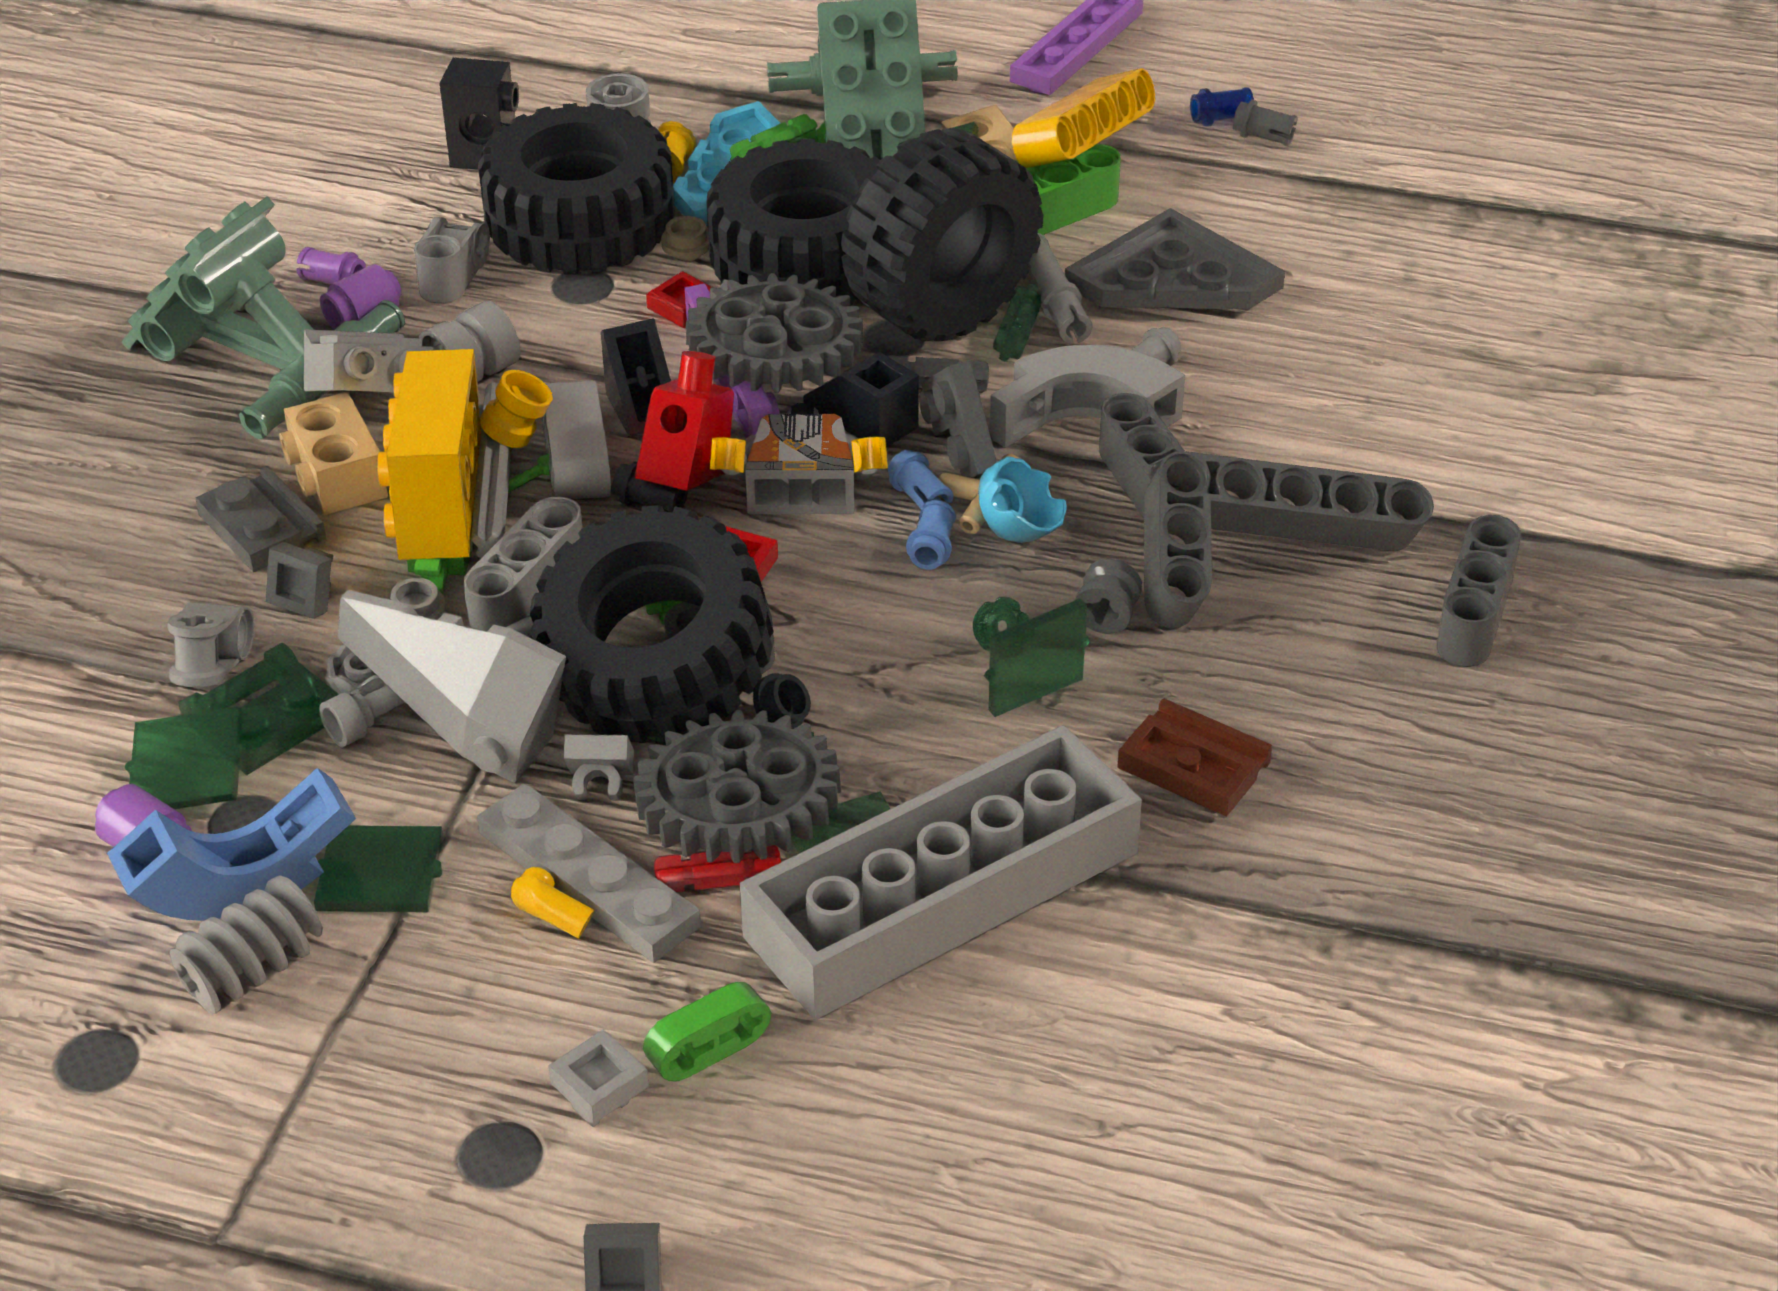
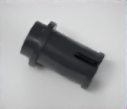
M637 461L632 462L631 465L623 463L617 469L612 483V493L614 496L620 497L622 504L629 506L636 502L645 506L659 505L663 507L664 512L673 513L674 507H684L688 491L636 479Z

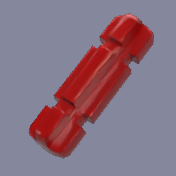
M775 844L768 846L767 859L761 860L753 850L751 852H744L740 863L733 862L730 852H721L713 862H707L706 851H697L690 855V859L681 860V854L665 855L655 859L654 872L658 880L676 893L685 892L684 886L694 885V891L739 886L740 882L746 880L745 878H750L781 863L780 851Z

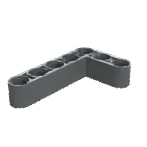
M1188 451L1173 452L1167 455L1161 462L1144 496V603L1146 611L1153 621L1167 628H1180L1190 622L1211 589V529L1398 551L1406 548L1433 514L1434 503L1432 496L1423 485L1410 479ZM1170 483L1179 486L1184 492L1177 491ZM1226 490L1235 493L1240 499L1232 497ZM1283 498L1289 499L1294 505H1290ZM1339 505H1342L1345 508H1347L1349 512L1342 509ZM1395 512H1397V513H1399L1400 515H1402V516L1404 517V519L1401 518V517H1399ZM1169 534L1178 536L1184 541L1185 545L1177 543ZM1169 586L1178 588L1187 598L1176 595Z

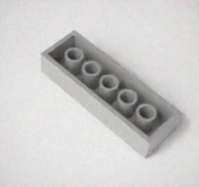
M1062 725L740 882L743 938L811 1017L817 1020L1138 854L1142 799L1065 725Z

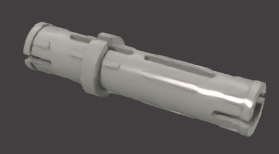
M1037 233L1041 241L1038 252L1032 254L1029 264L1032 266L1029 275L1041 296V309L1048 319L1055 322L1059 335L1064 342L1073 344V337L1070 331H1073L1078 343L1083 342L1091 334L1093 326L1090 318L1082 308L1080 300L1082 295L1076 285L1067 280L1046 237Z

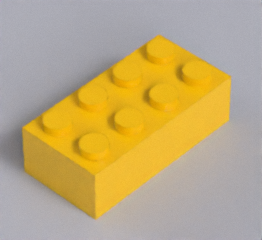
M474 349L407 351L403 372L394 373V398H389L388 404L389 424H384L383 427L384 451L378 452L380 487H389L390 503H385L386 538H396L398 560L469 557L481 436L479 420L481 415Z

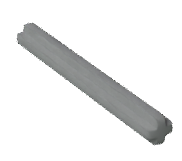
M494 382L487 385L485 389L483 411L489 401L497 398L495 394L497 384ZM482 427L470 538L473 542L472 551L481 558L505 534L512 452L511 447L502 445L490 438Z

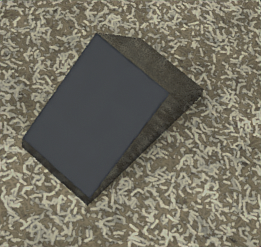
M654 318L604 329L600 332L606 395L628 437L644 433L651 394L654 388L671 381Z

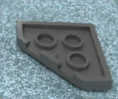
M1169 208L1065 268V276L1069 282L1076 285L1083 297L1100 307L1250 309L1284 288L1285 271Z

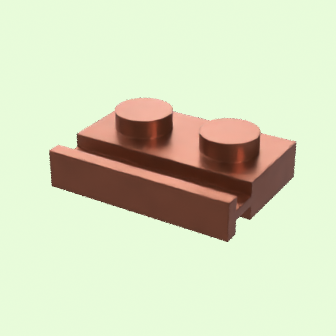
M1163 698L1159 702L1158 711L1154 716L1149 714L1118 750L1117 768L1227 817L1255 783L1262 767L1267 768L1270 764L1272 745Z

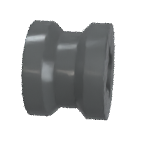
M1101 559L1091 564L1084 576L1083 586L1074 600V611L1077 618L1084 626L1095 632L1110 634L1125 629L1132 618L1133 606L1138 601L1142 592V581L1139 574L1130 565L1120 560Z

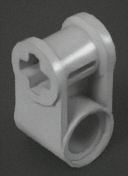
M434 217L431 220L427 231L414 247L418 288L421 298L432 303H447L459 299L464 294L465 289L478 269L482 268L487 260L490 233L486 223L475 222L471 227L449 224L446 218Z
M189 602L181 612L169 618L168 631L174 635L175 664L169 670L170 681L185 687H205L224 681L225 676L250 654L254 638L252 610L247 606Z

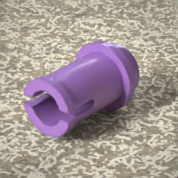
M305 247L299 253L297 264L308 265L310 269L301 267L296 269L298 276L303 280L333 284L366 268V264L354 252H344L339 255L316 250L312 247Z

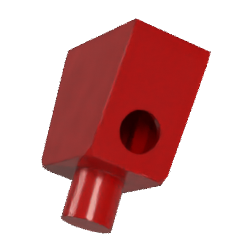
M683 351L678 379L654 388L651 394L636 468V479L688 491L725 474L721 469H710L712 438L731 437L734 392L729 387L712 384L715 356L697 351Z

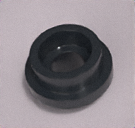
M769 674L761 678L753 690V704L756 714L761 710L767 711L768 722L774 723L779 718L788 715L791 718V729L800 726L804 718L809 714L811 700L808 690L800 679L791 674Z

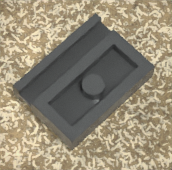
M268 466L260 469L261 476L249 480L246 476H243L234 481L223 483L218 488L195 497L199 516L253 573L268 566L269 548L285 542L304 549L303 543L315 538L318 542L326 540L324 522Z

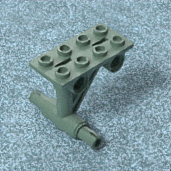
M857 0L820 3L817 6L818 53L809 56V61L767 62V77H778L768 78L769 93L811 89L812 94L823 96L826 126L825 143L831 140L842 142L843 146L849 149L855 146L865 150L870 158L876 156L880 160L886 155L893 156L897 153V146L904 141L912 138L919 140L920 134L925 133L922 82L957 81L958 66H952L957 62L956 50L920 54L916 0Z
M268 196L253 207L244 201L222 220L221 223L225 227L216 233L208 227L194 237L185 247L188 253L178 259L166 271L165 274L168 278L147 295L146 298L149 302L129 318L128 322L133 328L122 341L128 350L141 343L154 357L162 361H170L200 338L205 337L282 369L272 377L269 391L253 404L245 407L239 414L240 422L246 432L256 439L265 438L271 430L286 420L285 408L315 401L328 392L304 391V329H314L273 285L276 279L268 271L284 259L286 254L282 236L266 218V215L275 206ZM383 300L360 320L345 321L332 331L395 333L404 327L405 318L397 305L389 300ZM246 309L256 322L237 315L235 312Z

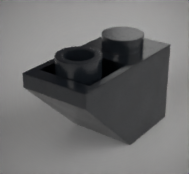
M878 352L842 372L838 377L830 379L823 385L803 396V403L813 405L819 414H836L840 416L845 431L855 435L858 439L885 437L887 448L919 428V375L883 353Z

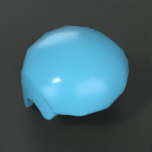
M1005 457L987 468L980 478L978 496L984 519L989 528L998 537L1005 540L1025 543L1050 534L1063 525L1067 504L1064 499H1056L1051 496L1048 487L1051 475L1043 471L1031 469L1030 465L1023 459Z

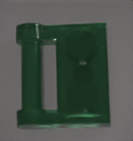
M279 643L264 652L263 660L204 695L195 692L179 702V710L187 725L247 776L324 729L319 711L320 704L339 694L299 663L293 651L286 644ZM275 680L280 682L279 685L223 718L218 716L221 712Z

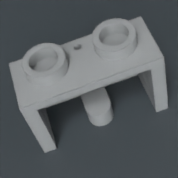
M304 329V391L392 392L394 394V373L403 372L406 352L433 350V347H423L422 339L404 338L403 334Z

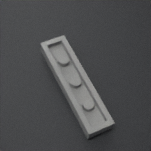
M526 783L477 815L479 834L526 869L540 867L548 871L554 879V888L594 909L593 919L652 963H655L701 928L700 909Z

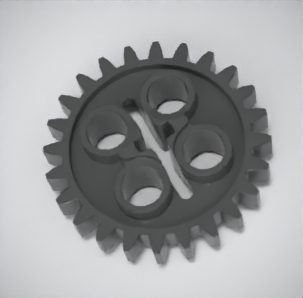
M770 273L765 282H760L753 275L748 276L747 284L745 285L728 280L727 291L712 287L710 288V298L698 297L697 308H689L688 310L689 320L686 321V345H689V351L703 352L715 356L713 379L729 375L730 386L732 387L739 385L743 381L750 382L751 391L756 392L763 384H770L774 393H779L783 384L790 383L797 391H801L803 381L809 380L821 386L823 385V374L838 377L841 375V366L852 368L854 366V356L861 355L863 319L859 318V307L850 306V296L848 295L836 297L835 286L819 290L817 279H812L803 285L798 283L797 275H792L786 282L778 280L775 273Z
M735 710L731 721L723 722L715 713L709 715V725L703 727L691 720L686 721V734L681 735L676 732L667 731L665 732L666 746L649 745V759L638 761L639 775L633 777L639 820H645L648 835L660 833L661 843L664 848L681 842L682 856L689 857L700 848L705 849L707 862L716 860L721 852H730L733 862L740 863L744 851L753 850L761 860L767 859V847L774 844L786 852L791 851L792 836L810 841L813 838L812 824L818 826H827L829 824L828 811L838 809V793H841L840 768L837 765L835 749H827L826 736L812 737L811 725L808 723L791 729V718L788 715L779 718L774 723L768 722L767 711L763 710L753 720H745L742 711Z

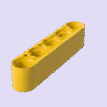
M1144 68L1097 78L1018 123L1012 133L1013 151L1017 161L1025 168H1031L1073 159L1148 113L1155 104V89L1151 76Z

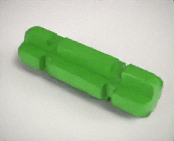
M802 114L788 120L789 126H787L786 122H783L751 136V142L746 138L734 143L729 149L731 154L730 161L736 156L745 157L750 149L758 146L762 148L771 147L773 142L787 140L788 143L801 142V139L816 140L818 137L816 131L817 123L814 119H810L807 114Z

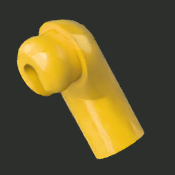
M531 867L526 869L521 877L513 881L511 898L518 909L540 918L578 939L581 937L595 910L554 888V879L548 871L540 867Z

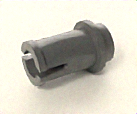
M1252 99L1249 103L1241 101L1234 117L1233 130L1240 131V136L1243 138H1247L1250 134L1289 146L1296 130L1293 125L1296 126L1298 117L1260 107L1257 100Z

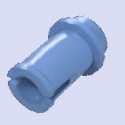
M904 450L892 458L888 465L890 484L898 491H905L920 510H923L922 507L926 502L931 500L942 501L938 495H941L946 502L952 503L954 496L952 490L945 486L929 469V461L924 454L913 452L912 450Z
M931 500L923 505V510H920L917 529L908 536L906 543L907 554L913 564L925 570H932L944 564L950 558L952 550L949 536L953 523H955L956 514L951 505L940 500Z

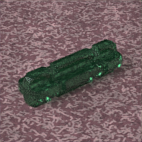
M1029 283L1027 288L1017 286L1015 289L1017 293L1010 300L993 342V349L999 352L998 359L1008 362L1009 358L1018 360L1024 353L1041 308L1040 304H1042L1040 300L1041 295L1037 293L1038 286Z

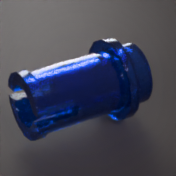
M1249 87L1220 92H1211L1208 88L1200 89L1198 94H1193L1190 98L1192 120L1194 123H1202L1204 127L1212 126L1214 121L1234 119L1240 102L1249 103L1252 99L1254 100L1253 93Z

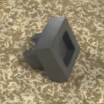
M285 542L269 548L265 602L312 619L325 614L328 611L329 590L331 589L330 574L333 555L312 547L302 549Z
M660 1223L586 1224L583 1235L585 1291H662Z

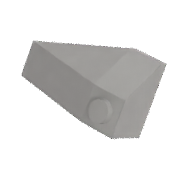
M347 590L341 596L338 638L462 757L474 762L480 769L495 773L516 784L553 737L566 656L511 628L493 624L485 632L464 627L461 616L443 613L438 620L418 616L416 611L406 603Z

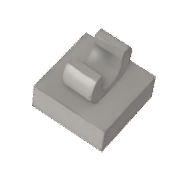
M565 734L563 759L570 773L574 774L572 787L578 800H586L588 782L594 777L601 776L609 780L608 796L610 800L618 801L623 792V783L620 775H633L634 750L628 735Z
M604 1029L548 1065L550 1083L571 1102L572 1108L592 1127L599 1124L602 1118L618 1107L622 1108L627 1105L630 1099L649 1087L647 1068Z

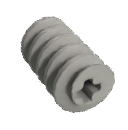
M279 875L267 881L265 891L256 889L246 894L243 905L233 903L225 907L222 911L221 919L210 917L201 922L198 933L188 931L178 936L176 948H171L169 954L173 967L185 989L210 1014H216L221 1011V1004L216 993L218 989L221 988L233 1000L243 997V988L239 980L240 975L244 974L256 986L262 985L266 982V975L261 964L262 961L266 960L278 972L284 971L288 968V961L283 948L288 946L300 958L309 955L310 946L305 934L310 932L312 935L320 937L323 926L315 909L301 889L289 878Z

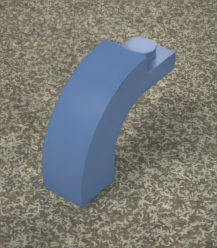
M316 768L265 815L242 828L218 834L197 833L185 829L159 811L154 810L115 845L107 855L127 895L157 913L184 920L204 921L210 917L221 919V914L225 907L233 903L243 905L246 894L256 889L265 891L267 881L279 875L289 878L300 889L312 883L324 873L315 855L355 821L356 817L333 778L319 768Z

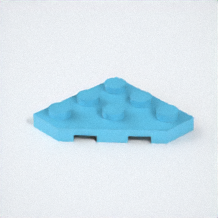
M759 101L715 114L710 123V134L706 140L700 139L688 160L686 174L684 177L678 176L673 185L675 207L683 216L700 218L708 226L707 192L710 190L711 183L717 174L730 161L731 154L729 149L732 144L746 138L751 142V136L781 123Z

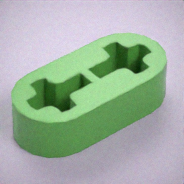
M734 982L658 1021L645 1037L643 1051L647 1059L664 1079L680 1081L755 1042L768 1027L771 1011L751 985L746 982Z

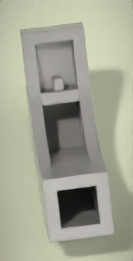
M1072 345L1040 351L1016 361L1014 381L991 394L990 437L993 441L1006 448L1041 426L1060 418L1071 416L1101 418L1103 401L1109 396L1119 393H1131L1145 398L1165 425L1169 427L1182 419L1185 374L1154 357L1120 347Z

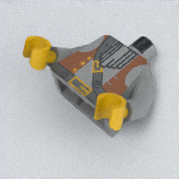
M797 403L789 408L787 414H768L762 417L756 434L749 435L744 440L727 437L712 438L710 469H721L733 479L746 481L747 514H854V479L866 480L878 469H888L885 437L858 439L855 435L845 433L840 416L836 414H819L813 405Z

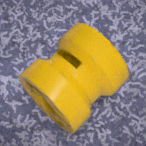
M508 370L504 372L495 388L497 398L488 402L480 416V426L496 442L511 448H522L529 444L537 429L535 419L544 416L553 400V396L549 387L536 376L521 370Z

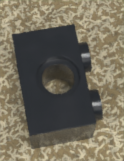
M452 57L439 83L449 165L452 168L479 170L480 154L488 140L492 138L503 125L509 127L512 120L516 118L515 111L519 103V86L517 82H512L510 62Z

